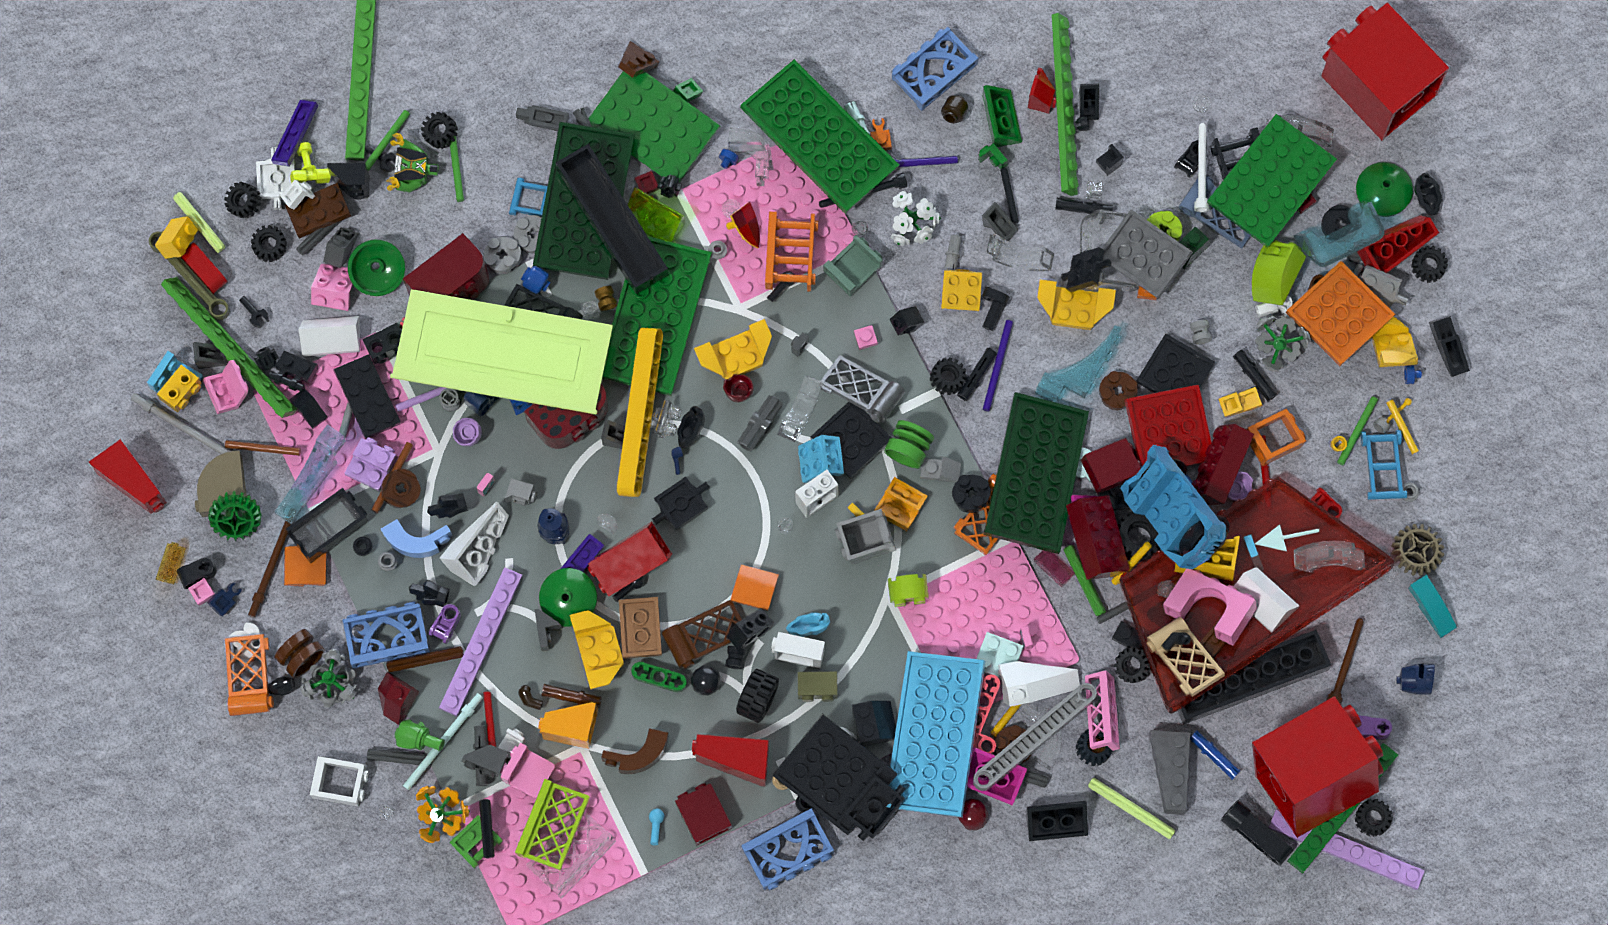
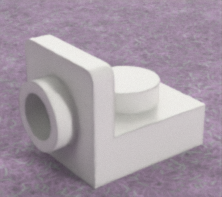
M294 180L281 198L289 208L294 210L305 196L313 199L315 195L312 193V187L309 184Z
M509 728L507 729V734L498 747L508 752L506 756L508 759L512 758L510 753L515 746L518 747L520 743H526L523 737L524 734L515 728L513 731Z

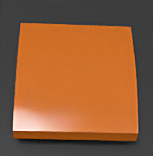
M297 546L285 547L284 586L303 587L304 585L324 586L326 584V552L310 563Z
M741 565L730 601L769 611L779 574Z

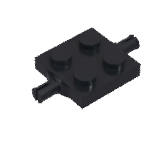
M1098 247L1073 255L1070 271L1061 274L1062 281L1068 280L1066 287L1068 291L1074 292L1098 284L1102 270L1110 267V264H1112L1110 259L1103 260L1105 250Z
M685 476L654 498L661 513L651 518L652 521L657 525L666 519L677 531L708 509V506L702 500L701 494L710 489V486L705 481L696 488Z

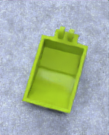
M1274 240L1268 248L1263 245L1256 259L1252 274L1253 301L1283 306L1306 258L1301 251V247L1292 242L1287 244Z

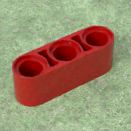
M192 242L187 247L185 254L181 256V259L214 294L227 284L228 281L201 249Z

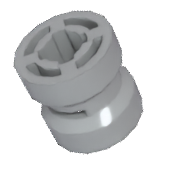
M1199 320L1190 324L1191 331L1194 334L1192 336L1194 344H1205L1212 341L1211 334L1208 331L1210 328L1208 320Z
M450 388L441 391L439 399L442 408L448 412L457 410L460 406L458 393Z

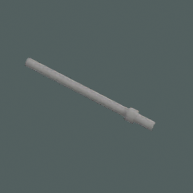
M135 393L132 395L131 400L142 406V409L146 412H152L219 454L231 452L158 408L151 400H145Z

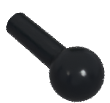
M786 271V272L783 273V274H792V275H795V274H794L793 272H791V271ZM780 282L767 296V299L773 302L786 286H792L795 282Z
M643 576L620 589L612 596L613 599L618 602L631 590L640 589L644 585Z

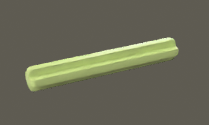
M181 192L174 195V201L191 219L215 251L219 253L224 250L225 246L186 197Z

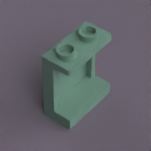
M855 235L853 241L831 262L828 260L823 265V271L849 296H852L883 266V257L877 250L873 251L863 237L859 238Z

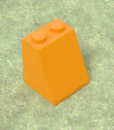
M591 702L545 712L544 718H540L538 725L543 739L590 749L598 714L597 705Z

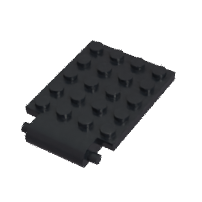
M823 713L773 773L777 780L846 835L855 826L860 828L862 831L858 837L862 841L867 836L873 839L906 799L902 795L906 790L903 785L900 784L896 789L890 785L898 773Z

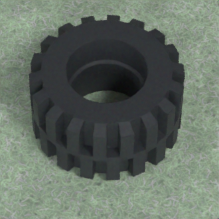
M1131 511L1127 516L1124 515L1121 521L1119 520L1117 525L1128 561L1142 547V545H1136L1131 542L1128 537V532L1133 528L1145 529L1151 538L1149 543L1152 547L1140 559L1141 563L1146 562V559H1153L1154 555L1159 553L1161 548L1154 540L1158 532L1145 515L1135 514Z
M756 668L749 676L737 703L736 713L754 722H761L775 697L779 678Z

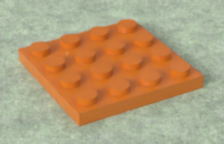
M1342 261L1333 267L1286 311L1300 327L1308 331L1310 337L1339 366L1345 363L1395 316V313Z

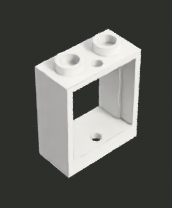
M825 470L795 491V503L805 517L808 518L838 497V483L829 471Z
M778 632V636L773 637L771 648L776 660L821 669L825 642Z
M318 756L310 796L313 799L359 807V802H362L364 799L365 790H362L363 783L368 780L369 771L366 770L367 768L364 764ZM327 765L358 770L353 797L322 792Z

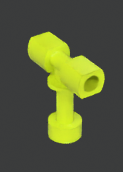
M308 142L301 143L297 150L298 156H301L303 159L304 167L301 170L291 171V184L294 180L300 183L315 180L316 184L329 183L331 176L328 168L316 169V166L311 165L309 155L312 153V147Z

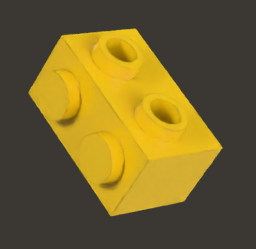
M188 216L171 219L155 246L165 259L181 257L185 254L189 244L194 240L198 229Z
M180 365L157 393V396L162 402L178 413L180 409L183 410L188 405L189 398L198 393L202 382L199 377Z

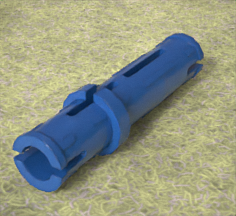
M1198 730L1190 737V740L1201 750V753L1203 755L1206 754L1231 780L1237 776L1240 770L1217 750L1212 741L1209 742Z

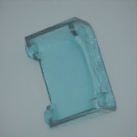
M1361 201L1348 210V218L1351 224L1325 237L1315 236L1310 230L1301 231L1295 234L1294 237L1298 245L1317 266L1326 267L1379 241L1384 236V227L1372 202Z

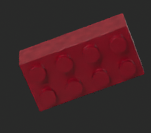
M1236 424L1221 425L1215 429L1213 433L1214 439L1205 452V460L1198 468L1199 474L1192 482V485L1207 505L1225 504L1254 436V433Z
M1110 496L1080 498L1066 505L1086 580L1115 577L1130 570Z

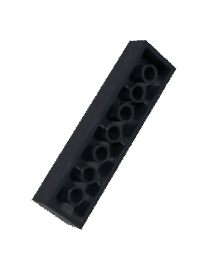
M1316 629L1220 665L1219 667L1225 673V676L1193 697L1190 694L1186 696L1179 686L1181 685L1180 681L1170 684L1169 691L1184 725L1326 672L1332 665ZM1215 669L1205 671V676L1213 677L1217 674ZM1190 679L1189 685L1194 689L1200 685L1201 680Z

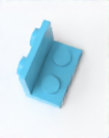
M167 351L147 381V384L151 390L158 393L180 365L199 377L200 381L203 375L178 361L173 353Z
M820 435L798 446L800 473L803 483L811 481L825 470H828L833 476L844 474L840 437Z

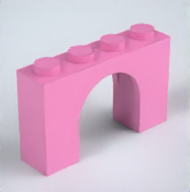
M1186 569L1163 604L1165 614L1176 619L1181 617L1184 620L1193 604L1204 597L1219 598L1227 607L1214 628L1216 638L1233 646L1257 610L1254 597L1248 593L1238 592L1233 586H1226L1214 577L1209 578L1199 570Z

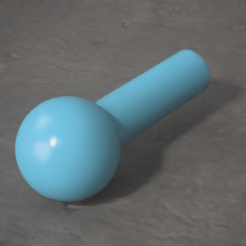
M653 809L649 813V820L652 823L650 844L654 846L658 845L660 823L665 818L663 811L660 809Z

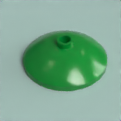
M1378 162L1368 166L1361 172L1356 183V195L1359 203L1369 213L1381 217H1390L1401 213L1409 205L1413 195V185L1409 175L1398 165L1389 162ZM1383 183H1388L1389 187H1385Z
M373 239L365 241L358 245L349 257V278L355 288L366 295L383 296L389 294L401 284L404 278V258L396 246L385 240ZM373 263H379V267L373 268Z
M563 568L556 570L541 585L539 592L540 607L542 612L560 623L561 626L572 627L570 615L588 610L592 613L594 612L597 605L595 584L587 574L578 569ZM564 594L569 595L568 601L563 600Z

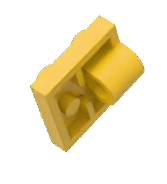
M965 269L944 270L941 308L979 311L982 272H973Z

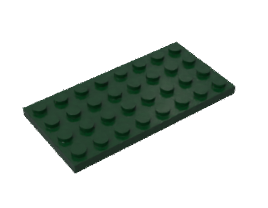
M566 122L559 123L533 266L545 270L608 280L612 256L556 170V162L589 144L623 197L635 137L634 134Z
M1014 392L983 535L1056 554L1060 553L1068 517L1066 505L1071 502L1089 411Z

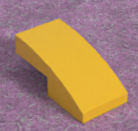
M1256 387L1238 394L1235 392L1219 398L1225 417L1263 406Z

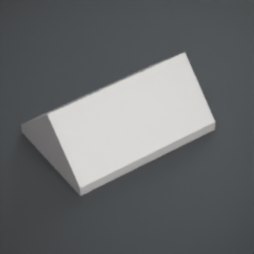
M360 317L302 320L299 327L302 355L315 356L360 352Z
M1257 567L1244 572L1234 585L1238 592L1248 593L1254 597L1257 610L1253 616L1271 633L1299 608V605Z

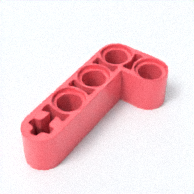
M992 674L983 678L982 689L984 691L988 687L986 681L993 679V683L996 685L991 687L988 693L981 692L980 697H986L988 705L987 707L979 706L978 716L981 718V723L976 726L973 747L984 751L981 748V744L985 740L989 741L992 747L987 753L990 754L996 749V743L991 737L981 734V731L1000 687L999 678Z

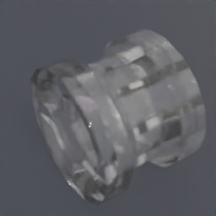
M1087 181L1086 199L1096 198L1101 200L1103 182L1093 183L1092 181Z

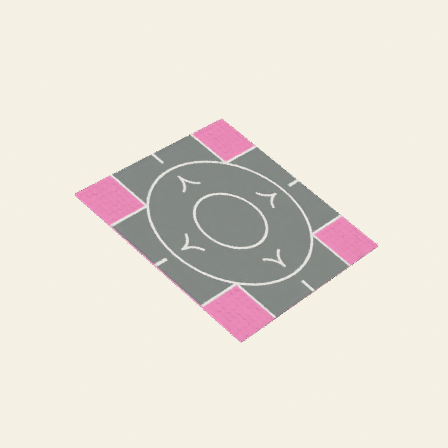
M777 145L681 189L677 197L661 198L633 212L642 229L649 237L708 251L709 245L714 241H722L727 246V254L724 258L719 260L711 258L672 396L655 392L653 413L661 414L664 401H668L659 431H656L659 418L652 416L642 491L639 497L618 495L617 481L622 449L603 446L601 440L606 419L625 427L630 385L602 379L601 384L605 389L608 402V411L604 419L599 422L600 424L595 430L586 432L584 438L579 442H573L568 447L562 449H555L547 446L527 423L524 412L519 415L515 414L509 399L499 397L481 417L465 405L464 396L467 392L455 390L460 399V406L455 411L448 412L444 410L439 396H436L398 412L396 404L436 389L439 386L391 378L390 374L393 373L396 354L389 357L382 364H375L377 373L401 424L369 438L377 441V445L382 448L386 445L394 449L397 459L406 442L411 443L413 447L401 469L414 473L421 488L418 499L409 507L395 508L384 501L379 513H375L371 509L380 492L344 474L353 458L352 454L361 438L365 439L353 413L346 438L338 436L348 401L333 369L369 354L362 339H360V352L328 354L313 361L318 365V370L310 383L302 381V384L306 386L305 389L315 398L328 417L314 429L309 426L298 411L292 416L281 418L263 400L256 389L253 391L278 446L301 448L300 456L283 454L309 511L343 488L346 492L350 491L356 499L354 501L358 507L361 505L367 513L366 524L360 526L328 550L359 616L366 615V612L371 610L380 612L385 611V608L390 606L399 608L404 607V604L409 602L419 603L422 609L430 652L461 646L463 653H465L504 567L523 575L462 708L465 704L468 705L477 693L483 697V692H491L496 747H499L506 736L508 728L512 731L514 728L524 734L523 737L526 740L524 745L528 747V750L555 765V769L548 780L590 796L561 871L533 860L519 857L515 853L536 799L503 782L501 779L502 774L500 773L498 777H488V786H476V768L471 770L464 766L465 763L461 762L465 754L475 751L473 749V744H475L474 726H486L484 697L474 709L475 712L472 716L463 722L430 764L442 790L448 787L459 793L458 798L460 802L451 808L452 811L461 810V800H463L464 805H468L470 810L469 817H466L464 824L462 820L460 824L461 830L477 815L480 816L479 801L483 799L490 800L492 829L503 842L494 847V858L486 859L483 857L478 862V866L507 925H544L795 802L798 796L789 788L786 790L775 788L772 783L773 773L822 713L839 727H844L854 733L858 738L852 705L867 701H891L897 725L908 651L977 659L987 632L1023 645L1020 629L1021 627L1028 626L1033 645L1031 649L1025 651L1023 647L1018 661L1065 668L1079 662V657L1020 545L998 539L988 554L984 555L954 534L956 523L960 518L964 520L968 513L961 511L953 500L952 489L956 482L920 479L921 467L919 469L910 468L894 461L885 454L884 448L851 479L845 473L841 476L832 475L838 483V497L810 517L806 518L796 505L795 491L806 484L802 482L798 446L810 441V436L849 402L834 393L828 394L824 392L819 385V382L839 355L888 382H897L904 388L905 394L884 422H877L892 438H895L892 433L894 429H897L896 424L899 420L917 424L934 436L932 444H929V450L923 451L926 455L925 459L942 460V457H946L961 463L960 476L979 475L983 477L939 391L935 390L936 386L932 387L933 381H930L931 376L909 334L898 336L889 319L897 312L877 274L875 273L852 296H849L823 271V265L828 260L831 262L853 241V237L856 234L845 213L836 204L824 208L819 206L821 200L828 199L829 197ZM748 202L753 207L759 225L760 243L758 249L742 240L736 228L728 230L726 224L732 221L730 215ZM769 211L777 212V219H780V221L811 222V213L815 214V220H818V232H814L812 274H816L815 285H811V292L807 291V283L795 282L792 286H786L773 302L767 299V296L780 283H773V290L765 289ZM780 228V230H776V236L784 239L810 240V230ZM779 246V248H775V254L788 257H809V247ZM716 247L714 251L719 252L721 251V248ZM534 258L519 265L517 268L514 267L511 269L512 272L499 274L489 279L486 289L474 301L504 306L515 285L523 286L521 278L526 269L533 266ZM613 258L608 280L542 269L549 274L548 281H550V284L545 292L541 290L538 294L565 307L577 310L583 315L582 320L612 325L617 307L607 311H600L598 306L599 300L596 298L594 291L604 286H612L614 290L613 297L616 298L618 304L625 277ZM778 264V266L774 265V272L783 274L786 271H791L795 275H808V265ZM518 291L515 299L516 302L527 299L525 293ZM540 300L531 302L533 310L544 307ZM529 303L518 306L519 309L530 310ZM551 308L547 311L548 314L558 315L560 310ZM765 319L772 338L763 366L743 374L751 379L754 385L753 394L746 401L740 403L733 402L726 396L723 389L725 379L721 375L701 366L694 348L710 342L712 346L748 331L749 325ZM872 325L878 345L859 350L854 330ZM803 332L809 336V343L797 357L791 353V342ZM393 338L390 343L397 344L400 339ZM377 346L373 349V352L378 353L383 347ZM840 363L837 367L838 372L847 371L848 366ZM861 373L853 374L855 381L865 379ZM287 375V378H290V379L295 378V377H293V376H291V375ZM850 375L840 376L841 383L852 382ZM837 377L829 378L827 383L831 385L838 384ZM274 380L272 381L288 400L300 392L299 390H291L289 386L284 384H276ZM877 382L869 383L871 390L879 389L882 386ZM866 384L856 386L858 392L868 391ZM853 386L843 388L847 394L855 393ZM769 395L776 397L783 403V406L773 419L769 431L762 435L752 452L745 450L737 441L748 427L747 424L755 411L758 412ZM870 395L860 397V401L868 405L871 401ZM692 406H698L705 415L704 427L701 429L696 441L688 448H681L683 457L678 458L681 475H676L671 451L674 448L680 447L677 430L683 416L689 412ZM462 418H473L481 426V438L473 446H461L453 438V427ZM486 473L494 476L495 482L483 497L478 493L477 486ZM685 476L696 488L706 481L710 489L703 492L701 496L708 509L677 531L666 519L657 525L654 524L672 555L668 561L643 575L644 585L640 589L631 590L620 600L658 597L660 633L673 625L681 624L731 600L740 567L745 565L779 574L769 611L763 610L774 623L764 636L744 647L747 649L746 656L743 659L745 662L744 669L725 667V661L728 658L727 647L734 646L732 643L694 661L695 665L689 669L679 668L661 634L662 656L623 659L624 666L619 669L609 685L590 689L573 626H561L562 629L546 631L551 633L552 644H549L548 651H541L534 609L542 611L539 603V592L542 583L551 573L559 570L588 534H591L605 545L604 549L599 553L600 555L652 521L651 518L661 513L654 498ZM894 477L928 496L908 531L887 521L897 551L853 565L843 558L841 548L844 546L843 543L838 541L835 529L838 528L836 523L856 517L848 509L851 503H854L864 514L873 512ZM511 478L534 485L537 492L534 503L531 502L530 505L527 504L526 506L513 503V501L506 503L505 496ZM404 484L396 485L398 493L406 492V489L403 488ZM974 490L968 492L969 497L977 494ZM464 494L468 511L459 513L452 518L444 517L440 519L436 515L430 516L427 513L428 506L438 504L439 496ZM339 502L317 518L332 537L355 521L342 502ZM495 502H498L509 517L501 537L497 538L494 546L495 552L490 556L487 563L489 565L487 572L478 584L473 586L452 573L441 561L440 557L456 538ZM552 508L565 513L569 523V535L565 544H550L540 537L537 524L542 510ZM984 510L973 514L975 521L985 520ZM398 519L405 532L413 537H426L447 525L452 533V537H450L447 543L436 545L439 553L425 558H413L405 556L392 548L384 537L381 528ZM986 523L975 525L977 534L984 533ZM316 524V526H317V528H318V530H319V532H320V534H321V536H322L324 542H326V541H327V536L323 533V531L320 529V527ZM973 525L964 526L961 532L966 536L974 535ZM855 534L847 536L852 553L860 552ZM359 537H367L372 542V551L366 556H359L353 550V543ZM989 537L978 538L979 545L986 549L990 544ZM366 544L360 545L361 550L366 548ZM384 552H392L397 557V566L392 571H384L378 565V558ZM385 560L384 564H391V560ZM587 568L584 573L591 578L597 590V605L593 613L614 626L622 654L619 601L616 602L612 596L614 594L608 596L607 593L604 594L598 585L600 582L596 576L593 577ZM918 574V578H923L922 574H926L929 599H926L925 604L914 605V602H906V606L895 607L894 603H890L888 578L896 581V576ZM430 580L450 589L446 605H455L461 614V618L447 644L443 643L442 639L429 635L430 628L443 607L424 605L421 600H417L416 596L409 592V586L412 583L423 586L425 581ZM564 594L563 600L568 601L569 595ZM733 602L741 619L759 610L755 607ZM728 606L722 609L720 616L731 619L733 612ZM453 610L449 611L446 614V618H454L456 612ZM810 613H826L829 615L830 624L824 632L818 635L805 636V638L825 642L821 669L775 659L771 648L773 637H777L778 632L789 634L786 630L789 623L798 616ZM413 614L404 616V621L411 619L410 625L406 627L407 629L412 628L417 621ZM707 616L704 618L703 624L714 627L716 618ZM718 619L716 629L727 632L729 622ZM384 623L375 632L372 639L379 640L386 649H390L392 640L401 632ZM690 624L685 628L689 634L696 636L699 626ZM701 627L698 637L709 640L712 631ZM418 628L412 632L417 643L422 642L420 629ZM714 632L711 641L721 643L724 641L725 635ZM405 636L397 641L398 646L405 644L404 641H401V639L406 638ZM697 640L695 648L698 653L706 650L708 643ZM373 644L376 651H378L379 646L377 644ZM462 658L390 672L420 691L407 713L408 719L416 724H419V721L423 722L425 727L429 728V734L440 739L457 719L456 716L440 710L439 706ZM383 662L382 664H383V666H384V668H385V670H386V673H387L388 670H387L386 662ZM637 662H644L680 673L685 676L687 686L684 691L677 693L637 681L632 676V666ZM701 666H712L718 670L721 676L718 690L709 696L698 694L691 685L693 672ZM643 667L635 670L638 676H641L642 673L647 674V679L650 680L652 669H649V673L644 672ZM756 668L779 678L778 689L764 719L759 723L736 713L737 703L749 676ZM837 671V699H834L832 702H823L822 699H814L813 702H802V699H798V672ZM657 672L653 676L656 682H662L665 678L662 672ZM668 675V681L665 685H669V681L675 683L677 688L679 685H683L680 678L674 681L670 679L672 675ZM993 679L986 681L988 687L986 691L982 689V693H988L991 687H995L996 684L993 683ZM1001 680L993 704L1003 700ZM544 684L578 692L582 690L587 694L602 696L590 749L543 739L538 725L540 718H544L545 712L577 706V703L543 697L542 689ZM528 685L531 688L532 697L543 701L541 710L523 705L518 695L521 686ZM983 696L980 697L979 706L987 707L988 699ZM486 728V743H488L487 728ZM649 728L668 732L669 739L664 754L655 765L643 772L621 774L619 773L620 765L610 767L605 765V762L601 759L603 750L623 755L638 752L646 742ZM697 734L768 740L769 753L766 787L697 762L696 756L692 755V742L697 739ZM894 740L865 747L879 759H882L892 754ZM427 746L423 749L426 756L432 750V748ZM506 758L504 764H508L510 759ZM703 783H706V785L711 783L732 825V829L696 846L675 804V800L678 799L677 796L684 792L692 793L696 791L695 788ZM556 789L553 798L556 803L565 799L566 796L563 791ZM580 797L571 799L570 802L573 809L580 807L584 799ZM568 801L557 806L561 815L571 811ZM555 807L547 810L546 817L548 821L558 817ZM653 809H660L663 811L665 818L660 823L658 845L654 846L650 844L652 823L649 820V813ZM573 814L563 818L566 828L574 825L576 820ZM561 820L550 824L553 833L564 829ZM548 826L541 828L538 832L540 839L551 835ZM566 832L555 837L559 846L567 843L568 837ZM553 838L542 843L546 852L556 848ZM482 840L471 850L473 855L483 847ZM538 844L532 847L530 855L537 857L543 854L541 845ZM559 851L548 855L550 862L558 865L561 856Z

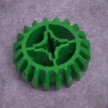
M235 491L232 492V495L226 492L224 497L219 495L218 500L212 502L208 514L210 526L214 527V533L219 532L220 538L226 536L227 541L232 537L235 542L238 537L243 541L245 535L251 537L252 532H256L261 524L262 513L260 512V506L256 505V500H251L250 494L244 497L243 492L239 495H236Z

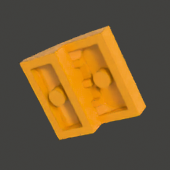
M894 477L874 511L882 509L887 521L908 531L928 496Z

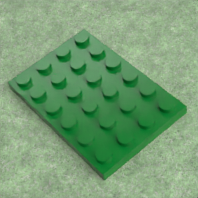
M623 71L588 118L592 127L634 134L631 155L661 177H666L670 174L679 178V183L721 127L646 72L632 78Z
M1275 114L1210 196L1207 203L1268 248L1334 165L1337 158L1282 117Z

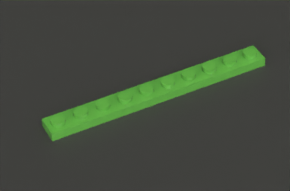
M376 0L356 1L346 160L365 161Z
M1060 13L1052 14L1061 191L1074 196L1078 195L1077 188L1079 184L1076 173L1078 166L1075 156L1076 144L1073 121L1069 21L1067 17Z
M177 277L164 279L161 286L166 290L167 294L189 315L190 319L199 326L202 332L214 343L215 347L226 356L228 361H235L240 367L241 375L256 389L263 400L274 409L275 413L281 418L294 415L297 409L185 285Z

